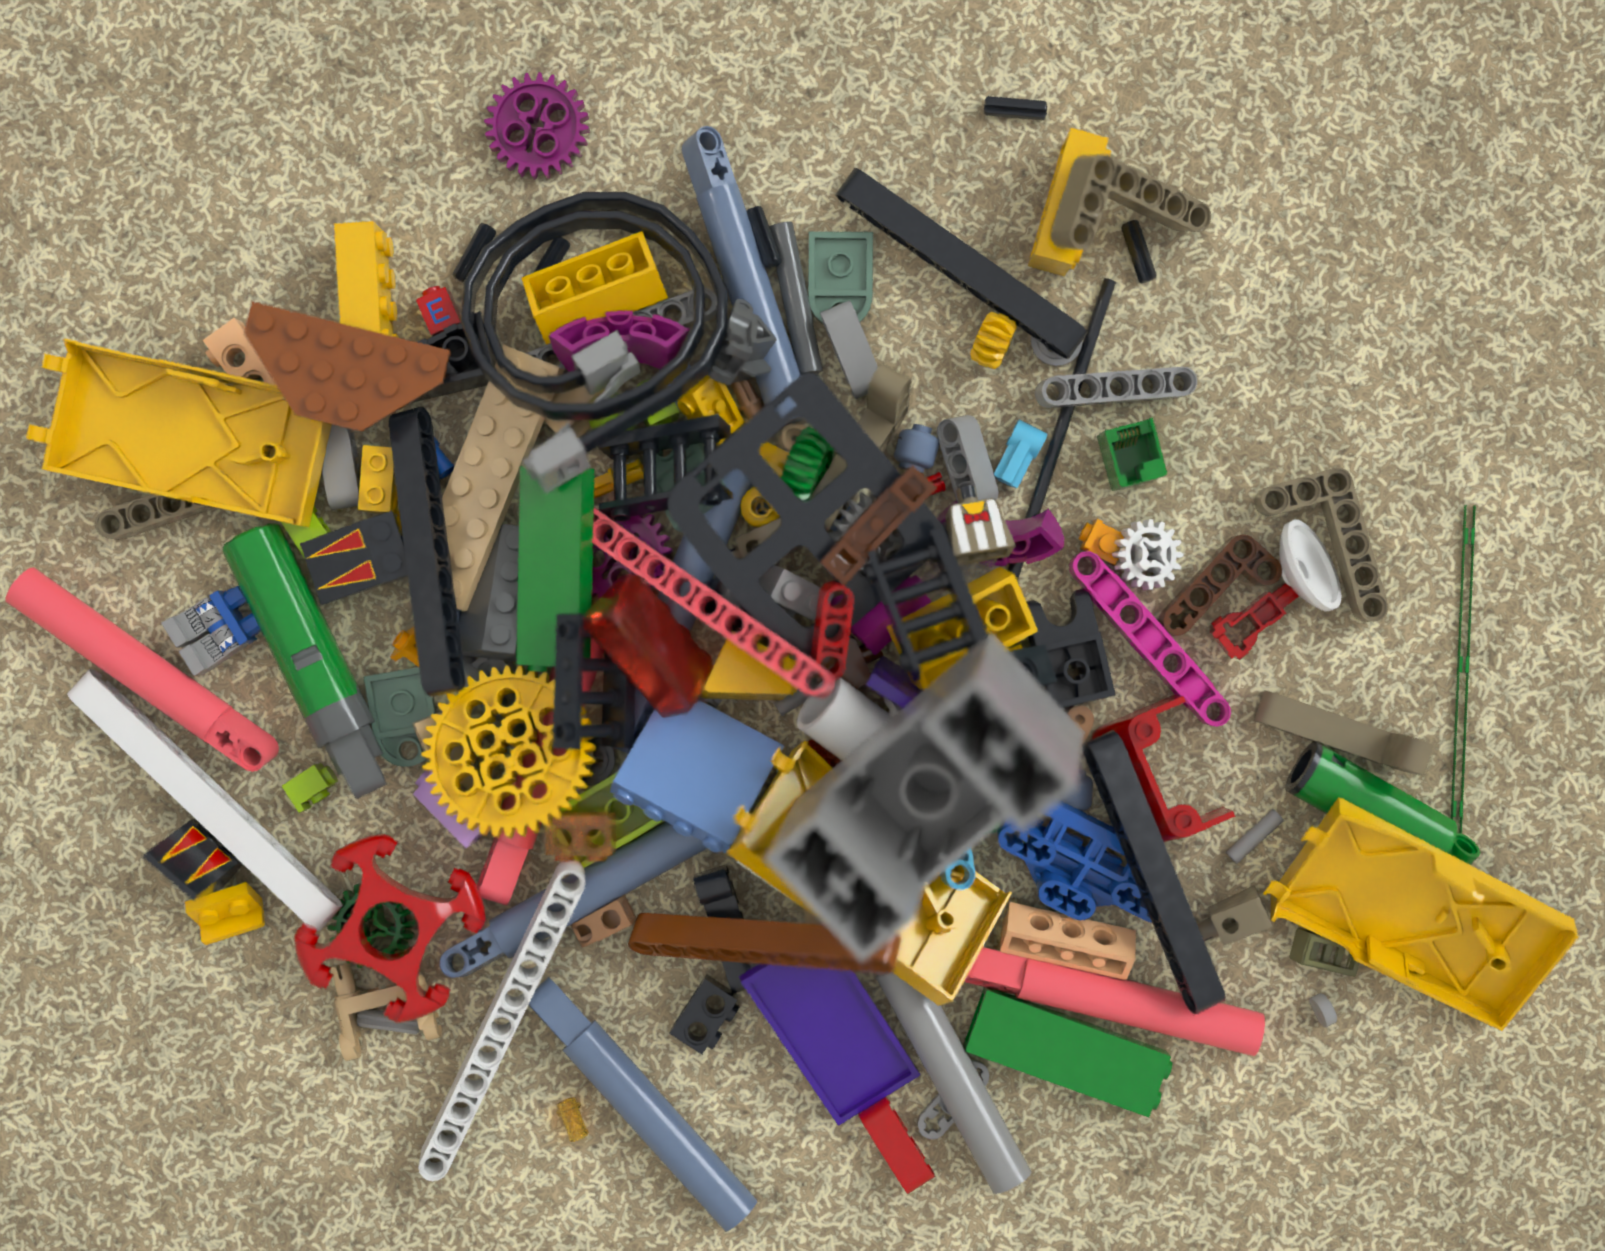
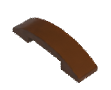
M911 465L854 521L820 563L845 585L867 562V552L875 551L912 511L915 512L937 487L915 466Z

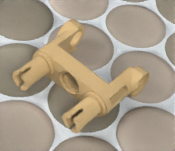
M399 949L395 951V953L404 952ZM345 962L343 965L332 966L330 971L334 974L333 979L337 991L334 1004L342 1032L339 1035L340 1050L344 1060L350 1061L361 1057L359 1042L361 1033L357 1025L356 1012L388 1005L390 1000L395 1002L397 997L402 1000H407L403 989L395 983L388 984L386 988L380 990L378 987L364 991L356 989L351 962ZM420 973L419 984L423 990L427 991L425 976ZM437 1011L417 1019L419 1030H423L427 1041L442 1037V1027L437 1024L436 1018H439Z

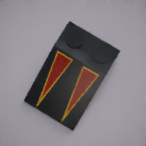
M393 511L353 523L300 543L321 605L408 577L403 536Z
M196 819L185 823L148 850L143 856L144 859L193 901L222 889L243 865Z

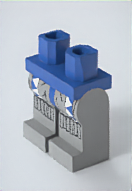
M239 586L227 591L217 590L191 608L161 623L176 648L184 647L179 650V653L193 676L205 675L257 640L255 635L260 633L261 630L253 614L251 613L243 617L238 609L247 603Z

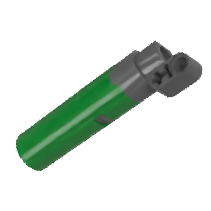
M268 523L235 536L224 544L222 552L317 748L325 747L338 775H344L356 799L386 786L387 782L375 759L383 754L370 727L375 720L280 525Z

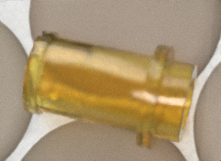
M575 1097L559 1102L556 1114L561 1116L569 1141H579L588 1136L589 1132L579 1110L581 1103L576 1102Z

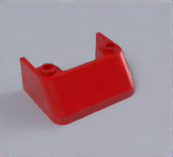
M1175 694L1098 727L1091 737L1092 740L1112 730L1121 737L1164 842L1192 836L1236 817L1233 810L1223 806L1199 816L1195 808L1187 804H1178L1169 809L1167 808L1142 749L1155 744L1160 738L1161 725L1156 715L1186 702L1184 696Z

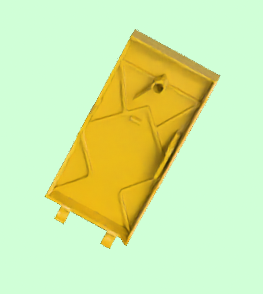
M804 740L791 751L788 757L782 754L781 748L778 747L771 758V763L779 771L753 812L749 814L743 808L744 806L741 805L733 817L734 821L742 829L728 849L727 854L826 924L765 860L794 802L833 769ZM957 865L951 870L950 877L954 883L960 882L964 877V869L961 865ZM976 871L973 884L964 890H957L945 885L939 874L924 886L914 920L898 932L902 937V943L896 967L892 973L938 1006L953 1001L1012 892H1003Z
M1338 797L1317 828H1308L1301 838L1302 842L1308 840L1280 881H1271L1263 892V895L1271 894L1272 922H1275L1277 918H1283L1344 947L1355 961L1500 1031L1504 1030L1579 938L1573 918Z

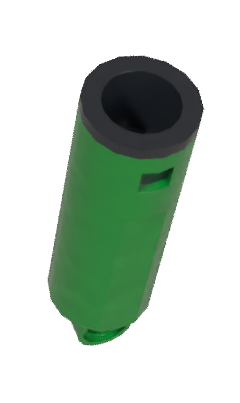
M1314 741L1305 748L1287 778L1285 789L1288 793L1325 814L1329 812L1338 797L1469 865H1472L1480 856V849L1477 844L1468 836L1457 833L1458 828L1454 820L1318 742Z

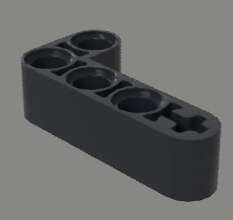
M726 864L696 873L693 877L695 889L701 905H704L707 917L744 919L743 913L738 907L739 901L733 882L729 879V869ZM722 961L733 994L746 990L739 976L758 964Z

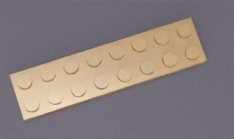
M506 345L502 347L505 356L521 370L537 376H559L564 372V369ZM496 362L494 368L516 389L552 402L555 393L538 394L517 386L499 369ZM490 381L442 497L456 608L462 611L468 610L519 484L520 466H524L523 460L530 456V452L545 419L541 415L515 406Z

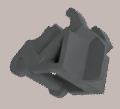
M737 299L727 319V338L713 364V368L708 374L713 380L727 385L749 380L751 376L770 373L771 367L764 358L777 341V338L761 318L753 313L751 304L743 299Z

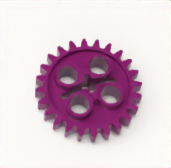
M538 72L536 81H532L529 74L525 73L524 83L521 84L513 77V88L510 89L504 84L501 85L505 93L503 97L493 94L492 97L497 103V107L487 106V110L493 118L484 119V123L493 129L487 131L485 136L488 140H495L489 147L492 152L500 151L496 157L500 163L508 160L506 167L510 172L518 166L520 177H524L527 171L530 170L534 180L537 179L539 171H543L546 178L550 179V169L553 168L561 175V164L565 163L572 168L573 163L570 157L572 155L579 158L582 157L577 146L588 145L587 140L581 136V134L590 133L589 126L581 124L589 120L587 112H580L585 107L583 100L575 101L578 96L575 89L567 92L568 84L565 80L556 86V78L553 74L545 82L541 72ZM545 99H547V100H548V103H547L546 106L544 107V110H543V112H542V114H541V111H542V107H541V106H542V103H543V101H544ZM525 100L535 101V106L532 110L528 112L520 110V105ZM556 110L566 112L564 119L560 122H552L550 120L551 114ZM540 119L544 127H537L534 134L531 124H537ZM516 130L525 132L521 141H509L512 132ZM533 139L532 151L530 153H527L526 150L527 148H529ZM552 140L555 142V147L551 152L544 153L540 151V146L544 141Z
M644 514L631 516V519L628 521H615L632 534L638 533L639 539L665 556L673 552L672 548L664 547V543L671 539L670 536L659 535L665 526L661 523L652 526L655 520L654 515L649 514L643 519ZM613 528L605 532V543L613 538ZM593 544L594 555L597 551L602 550L595 544ZM638 546L630 550V561L637 558ZM603 551L605 555L604 563L600 567L592 565V598L598 594V604L604 605L609 598L610 607L616 608L620 600L623 608H629L631 599L636 605H642L641 595L650 599L654 598L651 588L654 587L605 551ZM660 564L655 568V579L660 578L664 574V564ZM610 570L608 577L603 579V574ZM627 570L630 580L626 586L620 587L617 583V576L621 571Z

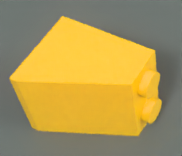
M726 638L699 696L704 699L783 700L787 695L793 696L798 688ZM757 643L759 653L765 652L768 647ZM787 657L783 663L785 671L793 670L797 661Z

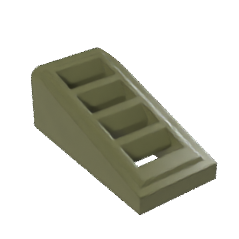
M1297 928L1289 958L1301 965L1356 977L1360 964L1349 953L1346 967L1340 966L1345 952L1344 947L1312 931ZM1323 943L1324 946L1322 949L1320 960H1318L1316 958L1319 951L1320 944ZM1336 946L1337 949L1332 964L1329 961L1333 947Z

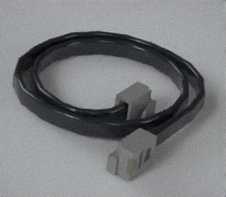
M581 192L544 205L515 221L483 247L463 284L460 322L477 366L485 378L515 406L554 421H599L621 413L580 438L576 437L569 422H567L544 445L530 452L531 456L523 460L525 469L533 481L537 480L545 494L589 469L590 465L587 458L589 452L675 403L709 374L727 338L728 295L711 254L694 231L666 206L628 192ZM587 210H627L660 222L688 246L704 268L717 297L716 328L701 358L686 372L684 371L687 369L704 335L705 288L689 251L659 224L622 211ZM581 229H621L632 234L642 231L646 239L656 242L683 266L694 292L693 324L678 354L646 382L618 395H615L620 386L640 374L638 361L633 354H628L627 346L617 331L573 355L572 358L576 370L559 376H537L517 368L505 356L496 333L498 298L515 266L543 243ZM501 256L499 264L486 285L483 327L499 369L517 386L538 394L565 393L585 386L592 396L605 388V391L594 403H552L518 390L490 364L484 355L473 328L476 293L493 263Z

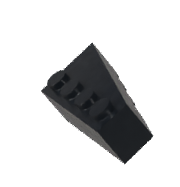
M479 311L474 314L473 328L484 355L490 364L495 367L496 359L483 327L484 316ZM454 323L444 328L443 332L429 339L424 338L418 341V343L450 350L451 352L443 384L430 390L413 402L488 385L489 380L485 378L477 366L461 323L457 325Z

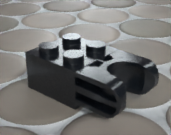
M1085 589L1074 591L1070 597L1071 617L1065 626H1056L1048 621L1039 602L1035 600L1026 601L1038 629L1036 633L1028 636L1030 647L1046 645L1057 680L1056 683L1045 687L1049 696L1061 708L1115 696L1116 693L1089 592ZM1069 664L1072 669H1078L1079 675L1074 676L1075 680L1067 673Z

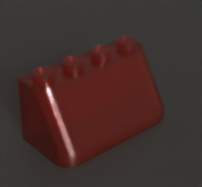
M632 574L619 577L587 610L584 616V628L662 718L689 713L697 704L713 670L711 656L694 642L690 631L677 622L672 616L669 606L655 596L650 590V585L646 579L640 575Z

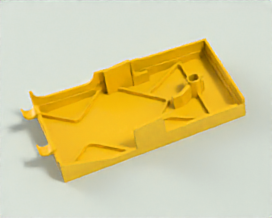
M64 338L67 350L66 358L44 353L41 368L62 372L50 429L29 424L26 439L47 443L42 470L309 528L332 424L295 415L277 385L166 360H157L106 349Z

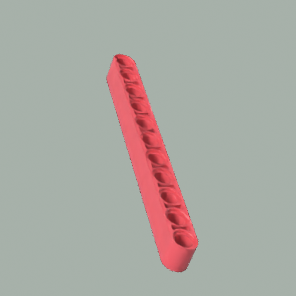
M594 507L593 544L804 693L815 698H825L833 692L835 680L827 669ZM613 528V538L605 543V532ZM638 546V557L630 561V550L633 547ZM660 564H664V574L660 578L655 579V568ZM685 582H690V592L686 596L681 597L679 594L681 585ZM711 600H716V611L711 615H706V604ZM737 618H742V630L739 633L733 634L731 631L732 622ZM768 636L770 640L769 648L765 652L759 653L757 649L758 641L762 637ZM790 655H795L797 659L795 668L789 672L785 671L783 667L784 660ZM821 673L824 683L820 689L813 691L810 687V680L814 675Z

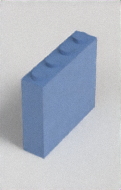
M669 684L613 780L610 792L614 793V797L621 803L629 806L634 804L640 807L649 818L655 821L664 820L673 825V829L679 834L686 837L692 835L703 841L702 844L707 849L716 853L722 851L727 854L741 828L734 821L733 817L741 805L749 813L774 767L771 763V758L778 747L782 751L784 745Z

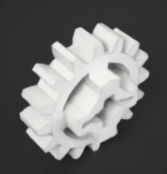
M1153 519L1143 520L1142 523L1140 521L1131 523V529L1121 530L1124 539H1118L1114 542L1120 547L1118 552L1112 553L1113 557L1120 559V563L1114 566L1115 570L1123 569L1124 573L1121 579L1123 581L1132 579L1131 587L1133 588L1141 586L1143 590H1152L1153 586L1155 588H1162L1165 586L1164 580L1173 581L1175 579L1171 571L1181 569V566L1176 563V558L1183 557L1182 552L1176 551V547L1181 544V540H1172L1171 537L1175 532L1173 529L1163 531L1165 527L1164 522H1155L1154 524ZM1144 533H1148L1153 535L1154 538L1148 539L1147 537H1142L1141 535ZM1148 570L1149 572H1153L1154 575L1145 576L1141 573L1143 571Z

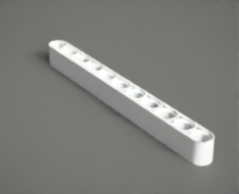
M89 669L67 693L72 702L302 921L318 929L317 931H321L343 906L341 901L109 681L105 683L100 678L102 675L99 672Z
M567 859L560 862L556 867L422 1146L419 1173L426 1180L437 1181L447 1174L584 891L585 871L582 864L577 860ZM566 874H575L579 879L574 883H566L561 878ZM552 903H561L564 905V909L559 912H553L549 910L548 906ZM543 931L549 933L550 938L538 940L534 935ZM531 960L537 965L528 969L521 966V963ZM511 989H519L523 994L514 997L510 996L507 992ZM499 1017H504L508 1019L509 1022L500 1025L495 1023L494 1020ZM488 1045L494 1047L496 1050L487 1053L482 1051L480 1048ZM470 1074H478L482 1078L479 1080H471L467 1076ZM456 1102H465L468 1106L459 1108L454 1104ZM452 1130L454 1134L444 1135L441 1131ZM435 1157L439 1158L441 1161L433 1163L430 1162L428 1159Z

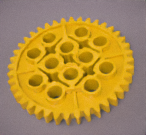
M505 665L503 674H500L496 667H492L491 677H488L481 670L479 671V681L476 682L471 676H468L467 682L469 686L462 691H458L459 694L456 696L452 693L446 694L450 703L447 705L439 702L437 705L443 711L442 714H431L430 716L437 724L436 726H426V730L433 734V737L423 739V743L431 747V750L422 752V756L431 760V762L426 763L422 767L427 772H433L425 780L429 784H437L430 792L434 796H441L437 804L441 807L448 806L446 814L450 817L458 814L456 822L462 825L468 821L467 828L471 831H474L479 826L480 834L486 836L491 829L493 836L496 838L500 837L503 829L508 838H513L515 829H517L522 837H525L527 827H530L533 832L539 833V822H542L549 828L551 827L550 816L553 815L559 820L563 819L560 809L563 807L571 811L572 806L568 800L572 798L580 801L581 797L576 792V789H587L588 787L581 779L582 777H590L593 774L585 768V765L595 763V759L587 755V753L596 750V746L587 742L592 738H581L580 750L568 749L563 756H554L553 725H543V718L547 713L554 711L555 679L549 683L550 676L546 672L538 678V672L529 671L526 675L525 669L522 666H518L514 674L511 667ZM515 693V703L510 707H503L502 700L505 695ZM477 705H485L484 714L480 718L473 719L471 716L473 708ZM582 706V716H583L587 711H586V709ZM498 714L505 718L501 721L502 726L499 728L492 724L496 721V715ZM581 718V725L592 724L589 718ZM525 723L527 729L524 735L518 738L513 737L512 731L515 725ZM536 728L547 737L543 739V750L536 743H533L537 740L538 733ZM491 734L495 735L494 745L489 749H482L481 743L484 737ZM511 745L514 749L511 750L512 756L508 758L504 754L507 752V746ZM457 746H463L464 754L461 759L452 761L450 756L452 750ZM475 753L485 760L480 763V772L471 766L476 763ZM530 753H535L537 755L535 765L531 768H524L522 764L524 757ZM498 765H505V775L499 780H493L492 770ZM517 775H521L524 779H527L522 782L523 788L518 789L515 785H512L513 783L517 782ZM472 776L474 778L473 787L469 791L462 792L461 782L464 778ZM539 784H546L547 794L541 799H534V788ZM514 795L516 797V804L513 809L503 811L502 801L504 798Z

